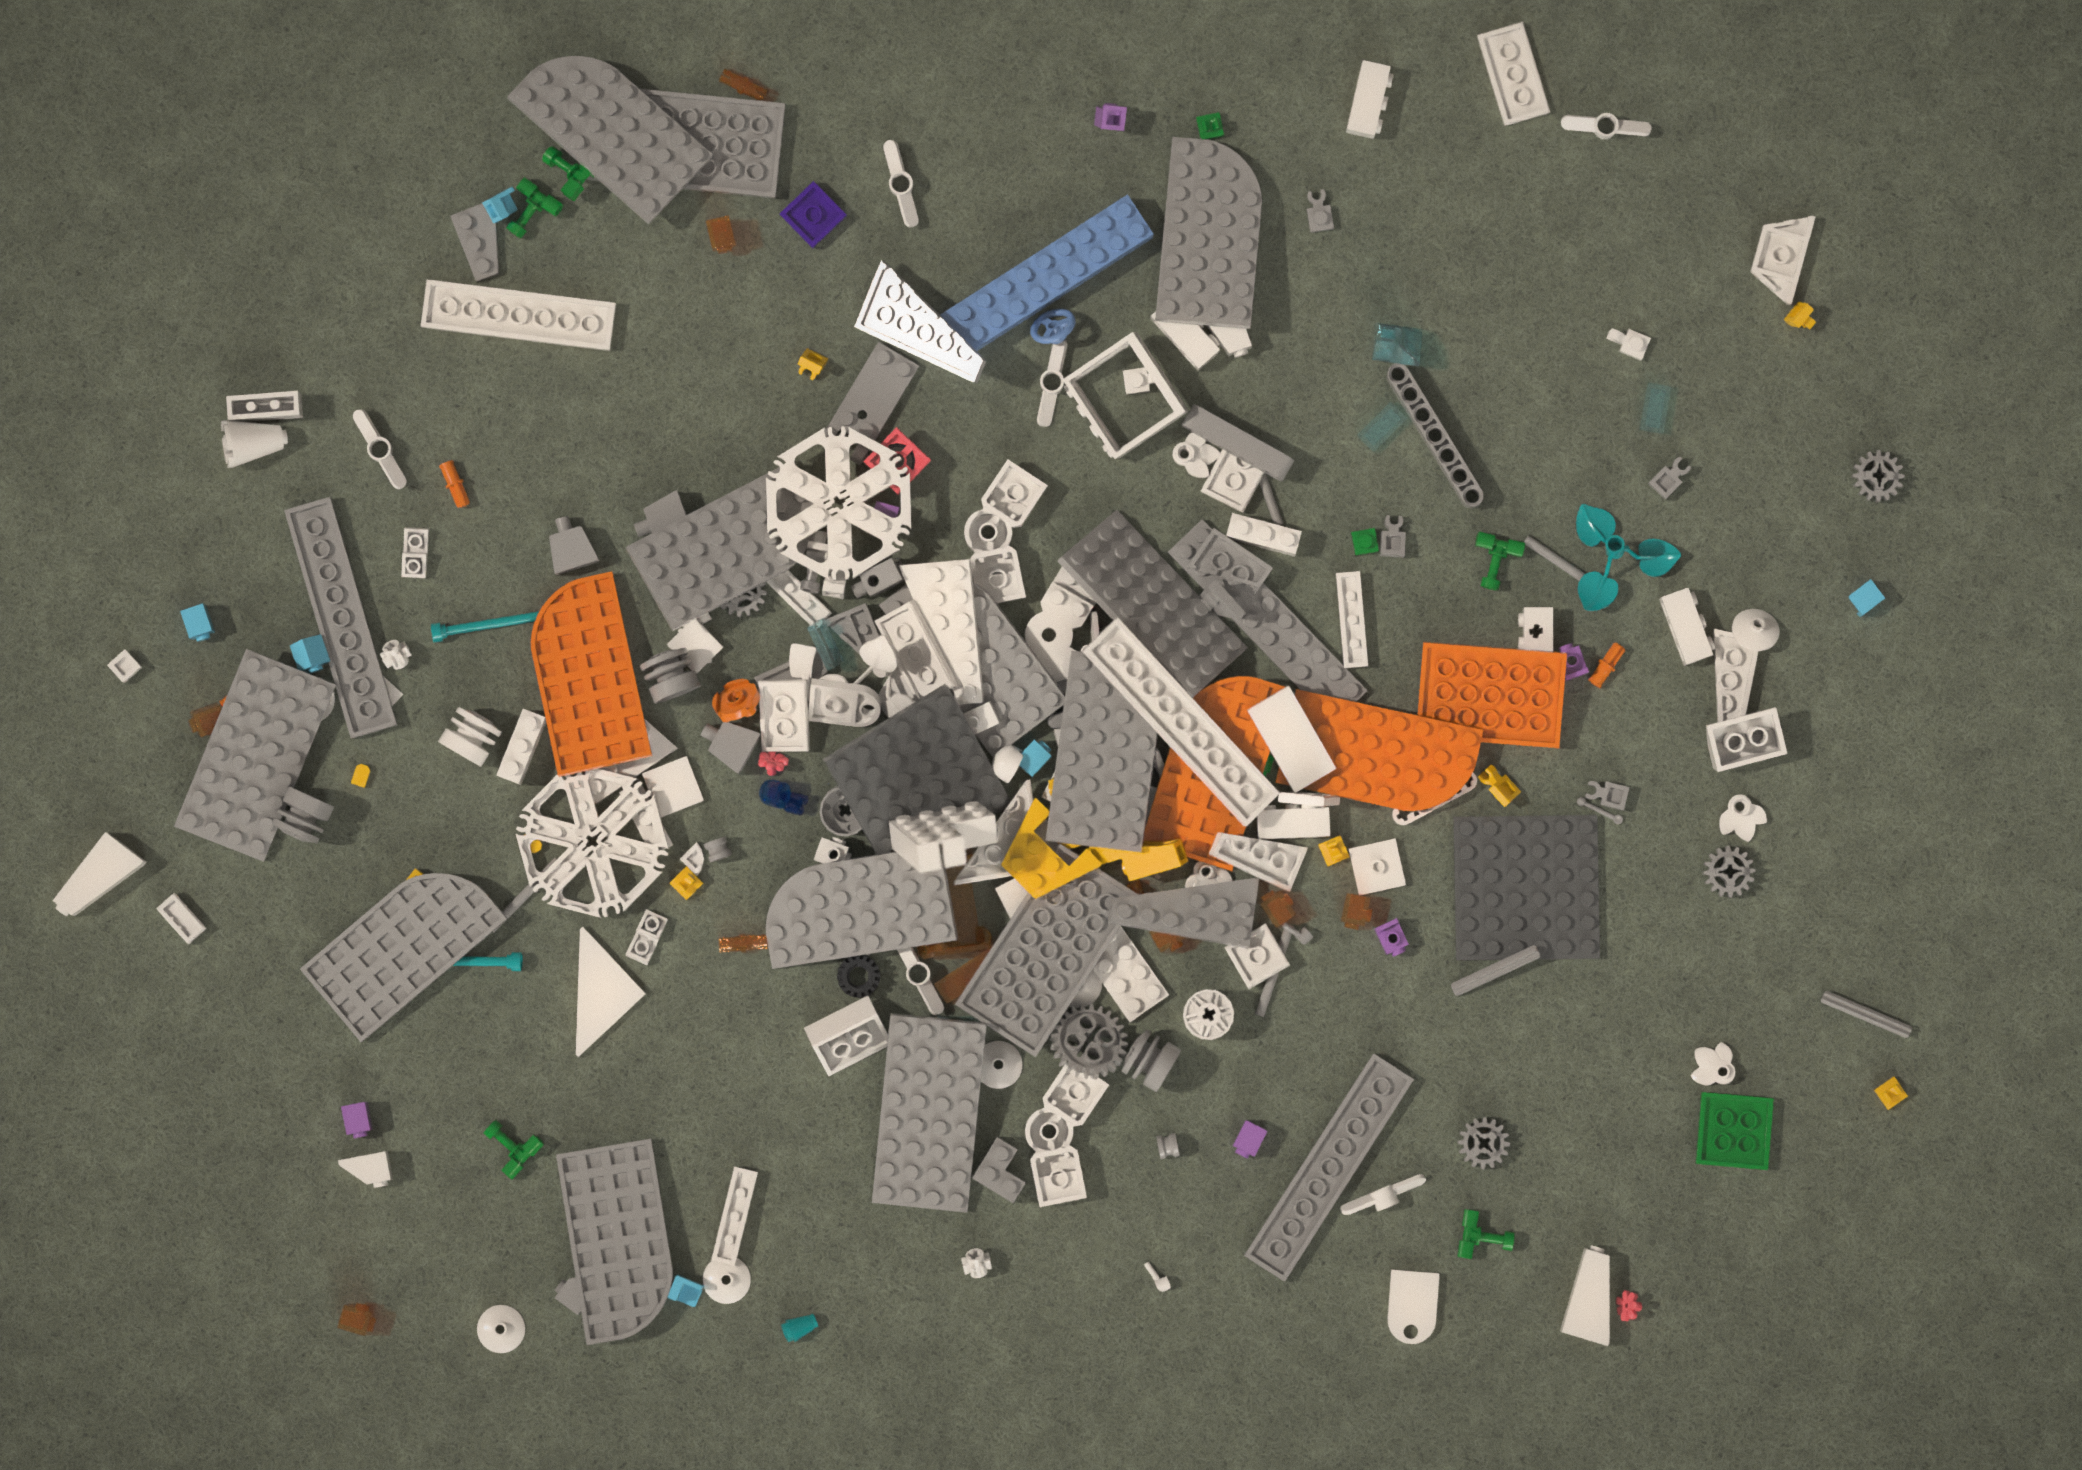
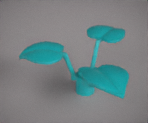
M1582 504L1576 519L1578 537L1585 545L1590 547L1597 546L1602 541L1605 543V551L1608 556L1603 576L1599 572H1589L1584 574L1578 583V595L1583 608L1587 611L1601 610L1609 606L1616 599L1618 583L1614 579L1607 577L1612 560L1621 558L1624 552L1640 560L1639 566L1643 573L1651 577H1659L1669 572L1680 559V551L1663 540L1647 539L1640 543L1638 547L1640 555H1637L1628 545H1625L1622 537L1613 535L1616 522L1609 512Z

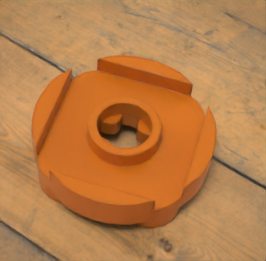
M736 679L723 686L725 690L720 694L717 691L713 697V709L720 719L726 723L731 720L754 715L760 700V693L754 683H749L747 679Z

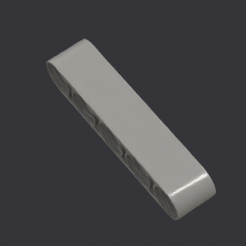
M1195 404L1192 405L1181 424L1192 433L1281 482L1294 462L1292 458Z

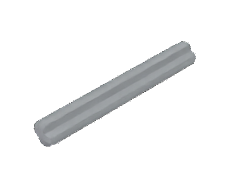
M1536 945L1530 946L1453 982L1451 988L1454 994L1459 996L1540 958V952Z
M1825 991L1822 995V1003L1904 1038H1908L1912 1031V1027L1908 1024L1832 992Z

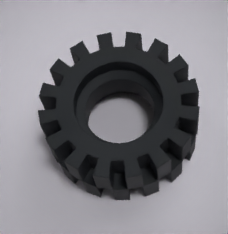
M865 955L852 956L845 959L838 968L837 974L840 988L843 992L855 998L871 995L877 989L881 978L878 965ZM855 967H863L868 972V980L861 986L854 985L849 978L851 970Z

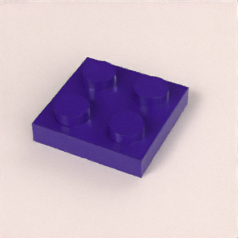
M814 181L779 213L812 249L847 217Z

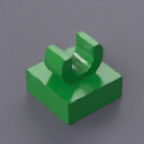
M1219 112L1196 117L1200 139L1210 140L1224 137Z

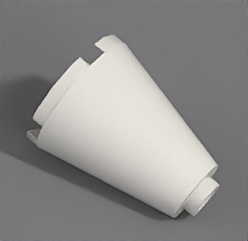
M221 421V431H225L222 444L228 468H233L284 449V444H288L287 432L282 430L280 425Z

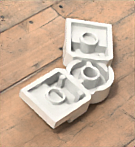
M1008 459L982 497L983 509L974 512L968 518L964 529L966 543L974 552L970 558L974 583L984 588L997 604L1026 598L1017 551L1010 547L1009 544L1012 539V529L1022 527L1048 486ZM992 527L995 530L994 537L991 539L984 538L981 535L983 528Z
M1061 567L1040 602L1043 612L1036 614L1027 624L1025 640L1066 694L1071 650L1076 651L1070 647L1073 639L1072 630L1082 628L1096 602ZM1046 629H1052L1056 633V638L1051 642H1047L1042 638V633Z
M1066 1064L1044 1095V1108L1034 1112L1028 1119L1025 1127L1027 1142L1036 1151L1030 1161L1039 1207L1087 1198L1078 1151L1069 1144L1073 1137V1127L1083 1125L1109 1086L1100 1078L1095 1080L1092 1074H1089L1086 1080L1084 1073H1080L1078 1077H1075V1070L1073 1069L1067 1073L1068 1065ZM1051 1124L1056 1128V1135L1053 1138L1043 1136L1042 1129L1045 1125Z

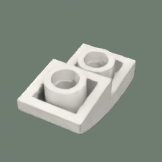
M404 528L402 577L426 578L429 528Z
M646 909L626 952V956L648 965L668 919Z

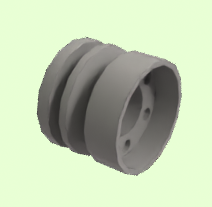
M686 647L661 652L640 665L642 672L653 669V672L644 676L646 681L657 679L658 683L649 688L655 704L671 700L701 686L695 671H683V668L692 663L691 659L679 660L688 654Z
M289 786L283 801L291 809L290 811L278 809L277 813L286 817L285 822L274 818L272 824L276 825L283 833L298 840L317 844L320 838L310 833L312 829L323 833L324 829L315 822L317 819L328 821L334 806Z
M835 786L827 792L821 802L819 812L821 821L827 830L835 835H854L862 830L851 809L850 815L847 813L842 815L840 813V805L846 806L848 803L839 787Z
M1146 1029L1135 1040L1126 1055L1121 1072L1127 1074L1131 1066H1134L1137 1069L1132 1078L1136 1079L1141 1072H1144L1146 1076L1143 1085L1157 1092L1179 1056L1181 1049L1167 1042L1160 1050L1157 1048L1160 1037L1156 1035L1152 1044L1147 1042L1151 1031Z

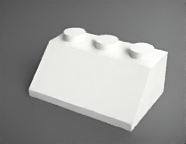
M1776 707L1706 725L1710 758L1713 769L1717 772L1787 754Z
M869 996L804 1028L828 1076L886 1048L888 1044V1033Z

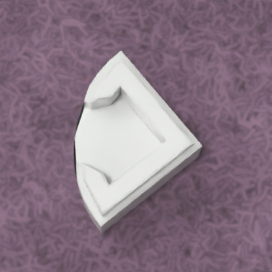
M697 842L680 858L696 876L699 875L704 864L703 851Z

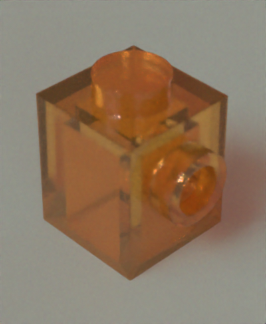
M729 215L706 221L713 252L718 251V254L731 252L732 247H736V242Z
M217 702L190 712L191 719L188 722L193 733L197 732L200 737L212 733L221 711V707Z
M1272 890L1261 897L1264 902L1259 905L1275 928L1296 915L1291 907L1294 903L1287 892L1282 894L1281 891L1275 893Z
M1346 893L1340 922L1345 923V928L1358 930L1359 926H1365V922L1370 923L1373 910L1369 908L1370 898Z
M1149 931L1160 953L1168 948L1173 952L1183 946L1182 940L1186 939V937Z
M357 1302L355 1306L345 1304L337 1328L367 1336L368 1332H373L376 1324V1318H373L374 1312L369 1311L370 1306Z

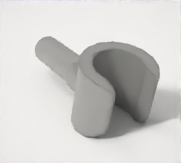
M1286 922L1282 925L1284 929L1291 932L1303 945L1313 938L1305 927L1298 931Z

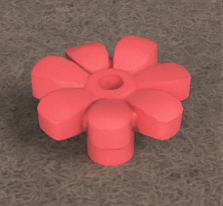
M761 752L759 754L758 765L765 767L767 774L770 776H775L777 771H783L784 766H788L789 759L782 753Z
M1624 1290L1622 1297L1618 1296L1616 1298V1304L1620 1305L1617 1308V1313L1621 1315L1620 1319L1622 1321L1636 1319L1638 1316L1637 1312L1642 1310L1641 1302H1636L1638 1295L1635 1292L1630 1293V1291Z

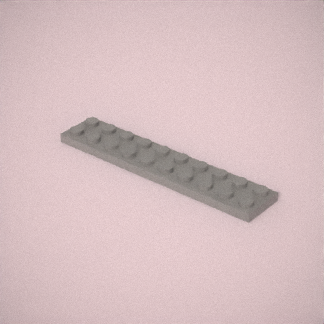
M331 497L284 510L317 625L330 658L329 666L334 683L336 684V690L350 738H357L397 726Z
M1203 519L1168 551V554L1203 590L1215 579L1246 612L1239 620H1232L1299 690L1357 702L1367 692L1366 688L1344 668L1339 660L1264 583L1260 588L1187 568L1212 531Z
M1374 1053L1372 1054L1244 1254L1245 1257L1282 1281H1286L1414 1080L1413 1078Z

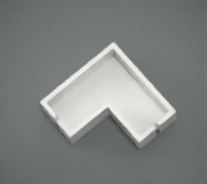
M975 801L967 802L963 807L947 806L943 807L942 811H922L917 816L901 815L896 817V820L889 821L892 849L920 873L941 869L938 844H942L944 867L948 868L967 864L965 849L998 842L995 815L981 803Z

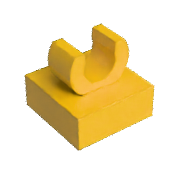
M1797 302L1784 321L1792 327L1800 328L1803 326L1804 328L1811 329L1816 323L1809 316L1814 309L1807 303Z
M807 348L798 362V365L801 366L799 374L802 375L804 370L808 369L812 371L810 379L814 380L825 367L828 358Z
M1340 835L1318 844L1327 867L1350 857Z
M687 866L670 882L686 900L704 884Z
M1894 1076L1874 1089V1092L1887 1110L1908 1097Z

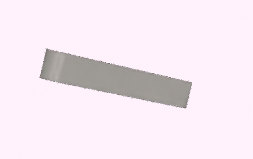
M1402 363L1393 364L1387 372L1386 378L1461 503L1467 508H1476L1483 500V492L1408 368ZM1395 369L1401 370L1404 373V379L1400 381L1394 380L1391 372ZM1410 389L1416 393L1414 401H1408L1404 398L1406 390ZM1425 410L1429 415V419L1424 422L1419 421L1416 417V412ZM1432 430L1439 431L1441 440L1438 442L1431 441L1428 433ZM1448 450L1452 452L1453 460L1451 462L1443 461L1441 458L1442 451ZM1455 471L1464 472L1466 480L1462 483L1456 482L1453 478V473ZM1468 491L1476 492L1478 501L1475 503L1468 502L1466 500V493Z

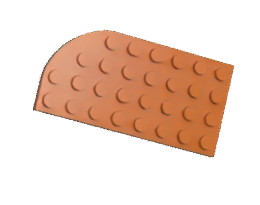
M613 572L571 581L554 592L545 602L536 617L531 634V652L558 777L652 756Z
M1251 676L1229 677L1208 685L1193 697L1194 701L1263 774L1270 750L1247 709L1283 689L1285 686ZM1170 747L1147 819L1143 841L1164 842L1181 839L1188 858L1232 871L1234 866L1209 855V852L1218 832L1243 836L1246 826L1244 827Z
M1296 689L1295 691L1297 701L1336 767L1335 770L1303 789L1338 795L1343 798L1403 811H1419L1440 805L1453 797L1462 789L1474 771L1483 734L1481 729ZM1279 767L1275 783L1289 785Z

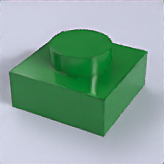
M1375 528L1351 532L1355 556L1379 552Z

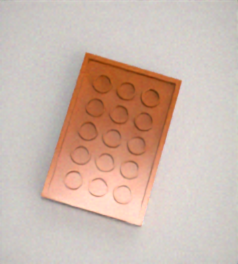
M1423 641L1417 716L1483 730L1481 742L1559 748L1567 652Z

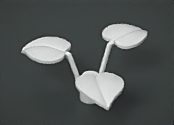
M882 634L864 643L860 648V656L870 667L853 684H859L872 671L878 677L883 678L887 676L886 698L888 700L883 701L881 707L885 715L890 718L915 701L902 693H895L891 696L892 676L898 661L886 635ZM828 674L819 678L821 680L848 683L845 677L838 674Z

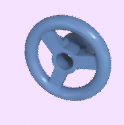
M1054 309L1045 312L1033 322L1030 330L1031 336L1038 343L1059 344L1074 329L1076 323L1075 316L1066 309ZM1055 316L1067 317L1059 321L1049 319ZM1041 324L1045 325L1047 329L1043 336L1038 334V328Z

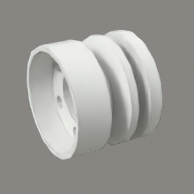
M458 707L456 712L464 716V720L460 722L452 717L451 721L459 727L458 730L453 731L446 728L438 742L482 767L489 755L482 747L483 742L495 745L496 742L488 738L487 735L491 732L499 737L502 732L490 720L478 713Z
M1205 989L1196 992L1187 1000L1183 1009V1020L1186 1028L1192 1035L1200 1039L1212 1040L1219 1038L1230 1029L1233 1023L1234 1010L1231 1002L1224 994L1216 990ZM1205 1008H1208L1209 1011H1215V1014L1212 1016L1214 1020L1210 1021L1209 1019L1204 1020L1202 1018V1015L1205 1014Z

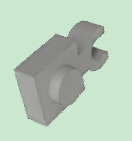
M1323 189L1320 190L1321 198L1318 200L1313 199L1311 191L1307 194L1308 201L1313 205V208L1306 209L1310 233L1334 229L1330 205L1323 206L1326 197Z
M1681 457L1674 460L1671 470L1665 465L1648 483L1664 500L1682 483L1678 476L1686 475L1691 469L1690 466L1686 467L1685 470L1678 468V463L1682 460Z
M1390 515L1386 516L1384 525L1388 531L1381 532L1380 556L1404 558L1406 532H1399L1403 524L1402 516L1398 517V523L1395 525L1390 523Z
M1595 781L1588 782L1587 785L1595 787L1596 792L1594 795L1585 794V798L1589 800L1601 798L1600 805L1624 810L1629 787L1606 781L1604 788H1602Z

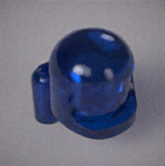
M774 779L763 782L759 789V798L763 804L778 809L783 808L785 812L799 816L804 813L803 805H806L809 800L807 795L791 792L788 783Z

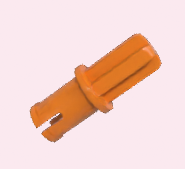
M450 460L439 465L447 483L446 489L450 490L456 507L462 508L467 506L470 501L462 484L464 480L460 479L454 461Z
M1613 643L1604 658L1598 661L1600 664L1588 681L1601 688L1611 671H1615L1614 667L1624 654L1625 648L1618 643Z

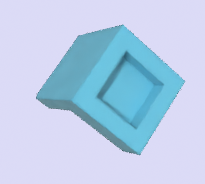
M513 186L482 202L493 224L517 211V207L510 196V193L515 191Z
M1871 579L1848 597L1859 611L1857 613L1859 617L1885 599Z
M676 1275L667 1298L695 1307L704 1285L681 1275Z

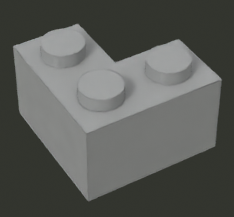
M997 1137L972 1179L1014 1203L1026 1182L1006 1171V1168L1018 1149Z

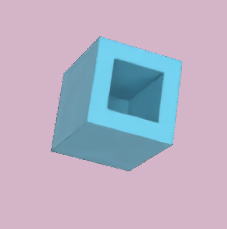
M202 603L180 611L190 639H196L197 642H201L211 638L210 634L214 633L215 630L205 604Z
M321 634L301 639L290 645L297 669L308 670L309 674L323 670L322 665L330 662Z
M1033 740L1021 753L1023 758L1019 766L1033 778L1052 757L1049 754L1051 748L1042 740L1039 743Z

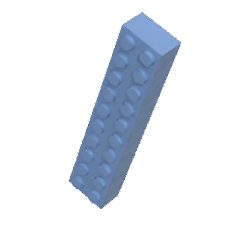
M1127 194L940 316L978 351L1153 239L1154 234Z

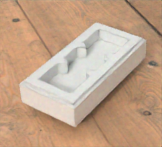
M991 701L963 714L974 735L1001 723Z
M173 893L156 908L187 944H190L207 929L176 893Z

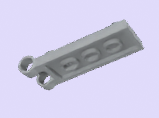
M878 342L830 424L825 429V437H829V427H832L833 435L837 436L841 427L844 426L847 435H849L848 427L876 441L917 372L919 365ZM860 411H865L867 413V417L865 419H860L858 417V413ZM858 444L850 460L860 466L870 449Z

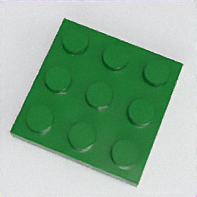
M1701 1092L1695 1164L1768 1170L1774 1098Z

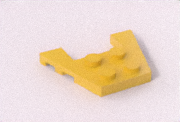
M1037 798L1033 800L1001 864L1034 899L1102 865L1086 849L1068 866L1034 832L1049 817V810Z

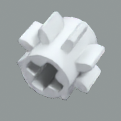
M398 640L387 642L382 648L383 652L380 653L387 668L392 666L394 669L405 667L409 662L408 657L412 655L405 641L399 643Z
M971 1249L966 1253V1257L961 1258L964 1274L970 1273L973 1278H982L987 1274V1269H992L989 1252L983 1253L981 1249Z

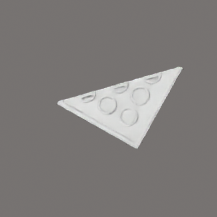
M1030 780L1024 782L997 820L998 842L979 846L954 880V885L1011 876L1001 864L1034 800ZM1037 828L1034 832L1040 837L1039 829Z
M584 927L580 929L576 1032V1055L578 1057L646 994Z

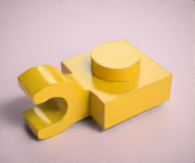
M1490 765L1478 776L1482 783L1492 786L1488 790L1504 807L1521 793L1506 774L1501 777L1493 765Z

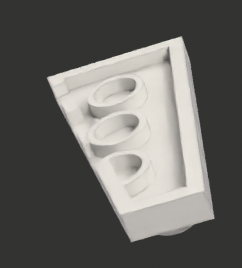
M1713 629L1717 722L1746 715L1758 651H1752L1741 646L1735 640L1732 632Z
M645 720L652 756L598 769L636 778L678 748ZM594 779L590 784L594 802L598 804L622 786L618 783Z
M1218 832L1209 855L1290 892L1308 848Z

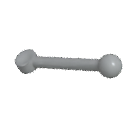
M1584 797L1577 799L1579 806H1586L1612 819L1615 824L1622 823L1623 818L1621 815H1613L1586 802Z

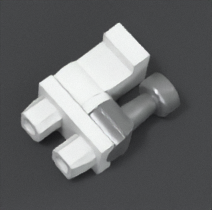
M815 532L807 545L806 556L819 563L825 562L828 558L826 532ZM807 568L806 580L801 581L800 590L807 593H819L820 584L816 582L818 574ZM829 570V579L825 578L822 595L844 599L846 587L845 572L838 571L836 580H833L832 570Z

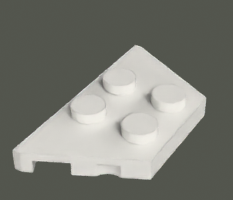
M1815 216L1763 225L1750 272L1790 306L1794 298Z

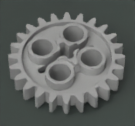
M1081 1004L1079 1011L1072 1006L1070 1014L1065 1011L1052 1031L1054 1034H1051L1050 1041L1054 1043H1052L1050 1049L1057 1050L1054 1054V1059L1061 1058L1059 1066L1068 1065L1066 1072L1069 1073L1072 1069L1075 1070V1077H1078L1080 1073H1084L1086 1080L1089 1074H1092L1095 1080L1098 1078L1099 1073L1106 1077L1108 1070L1113 1073L1116 1066L1121 1065L1123 1061L1121 1058H1124L1127 1053L1125 1049L1128 1043L1124 1042L1127 1034L1121 1033L1124 1025H1116L1119 1018L1111 1019V1011L1103 1014L1102 1006L1097 1011L1094 1010L1093 1004L1090 1005L1088 1010ZM1081 1024H1087L1090 1029L1083 1028ZM1096 1027H1101L1082 1056L1077 1057V1054L1083 1048L1084 1043L1089 1040ZM1100 1037H1106L1110 1042H1104ZM1068 1041L1075 1042L1077 1046L1073 1047L1069 1045ZM1088 1055H1094L1097 1060L1090 1059Z

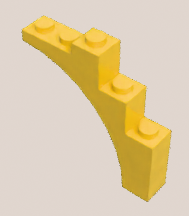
M1054 777L1048 780V790L1051 797ZM1181 839L1164 842L1143 841L1142 853L1097 847L1088 848L1102 864L1122 859V870L1128 876L1129 881L1177 868L1188 862ZM1058 843V845L1061 844L1068 849L1081 846L1066 843Z

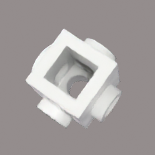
M835 837L832 838V841L821 838L814 861L828 863L851 859L852 854L848 853L850 848L845 846L846 841ZM832 851H837V858L831 859L830 853Z

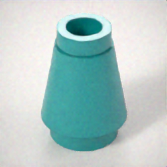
M813 1314L785 1320L786 1323L781 1324L787 1342H796L818 1327Z

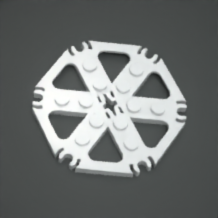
M844 426L841 427V434L839 436H834L832 427H829V437L826 438L825 428L782 453L778 458L786 463L783 465L778 460L774 461V464L780 467L779 473L768 472V475L776 479V481L766 478L767 533L777 529V532H773L769 536L771 540L775 537L782 538V543L776 546L777 550H782L785 546H788L780 554L829 579V570H832L833 580H836L838 571H844L845 579L849 580L850 569L853 571L852 579L900 551L892 543L895 542L896 545L903 547L904 543L899 541L897 537L900 533L909 536L910 532L901 527L904 525L911 529L910 473L901 478L900 475L907 473V467L902 470H898L895 467L896 463L902 460L901 457H895L890 461L898 453L848 427L849 435L845 437L846 429ZM858 443L879 454L880 463L850 482L851 445ZM815 445H822L825 448L826 482L798 468L795 465V458ZM892 485H897L900 488L901 514L896 518H891L864 503ZM785 488L813 503V505L789 520L781 521L777 518V491ZM836 497L840 500L849 497L843 503V509L840 510L838 507L828 510L835 503L834 499ZM852 525L882 540V549L861 562L855 561L852 557ZM827 526L828 558L825 562H816L797 550V544Z
M602 769L585 771V775H583V772H580L574 777L567 775L565 776L566 780H564L563 776L558 777L557 774L522 810L531 813L530 817L525 814L519 816L527 820L526 827L516 828L519 832H526V835L516 834L529 885L532 887L535 882L539 881L540 884H537L533 891L536 893L540 888H544L546 895L542 900L546 901L553 895V898L547 904L601 918L600 908H602L604 917H608L607 909L609 906L615 907L616 913L619 914L621 909L618 903L620 902L624 912L663 873L655 870L654 867L665 868L666 866L658 862V856H668L669 854L664 850H659V847L669 849L655 795L646 802L645 799L649 798L652 792L648 790L645 794L641 795L639 793V788L643 785L641 781L637 782L634 788H632V784L637 778ZM594 779H602L620 784L623 788V793L598 816L590 787L591 782ZM564 789L567 793L575 824L543 816L540 812L541 805L556 790ZM645 810L650 814L655 832L653 842L645 843L616 835L639 811ZM602 832L596 840L598 843L597 847L592 845L583 851L589 842L587 837L589 835L594 837ZM534 840H542L569 847L545 872H539L536 869L530 848ZM610 858L643 867L646 872L645 877L629 893L622 894L618 890ZM585 866L587 867L595 900L591 904L569 900L563 896L564 887Z

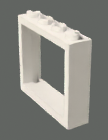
M1137 332L1130 333L1063 379L1066 384L1064 386L1067 391L1066 393L1070 398H1075L1079 404L1076 406L1077 410L1083 418L1087 417L1092 424L1089 426L1092 433L1097 438L1100 436L1104 442L1102 447L1110 458L1112 456L1114 459L1121 458L1189 412ZM1128 346H1131L1174 412L1120 448L1077 381Z

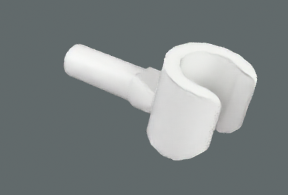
M1149 1262L1144 1264L1153 1277L1159 1291L1163 1292L1171 1289L1167 1276L1159 1279L1152 1265Z

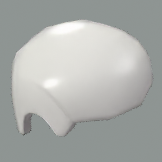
M1014 745L1004 746L995 754L992 760V768L995 774L1005 783L1010 782L1022 761L1023 754H1021V749Z

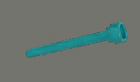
M539 611L451 626L441 625L440 622L431 624L433 642H441L443 639L448 638V635L535 622Z
M512 952L507 954V957L463 956L453 966H506L511 971H522L523 955L522 952Z

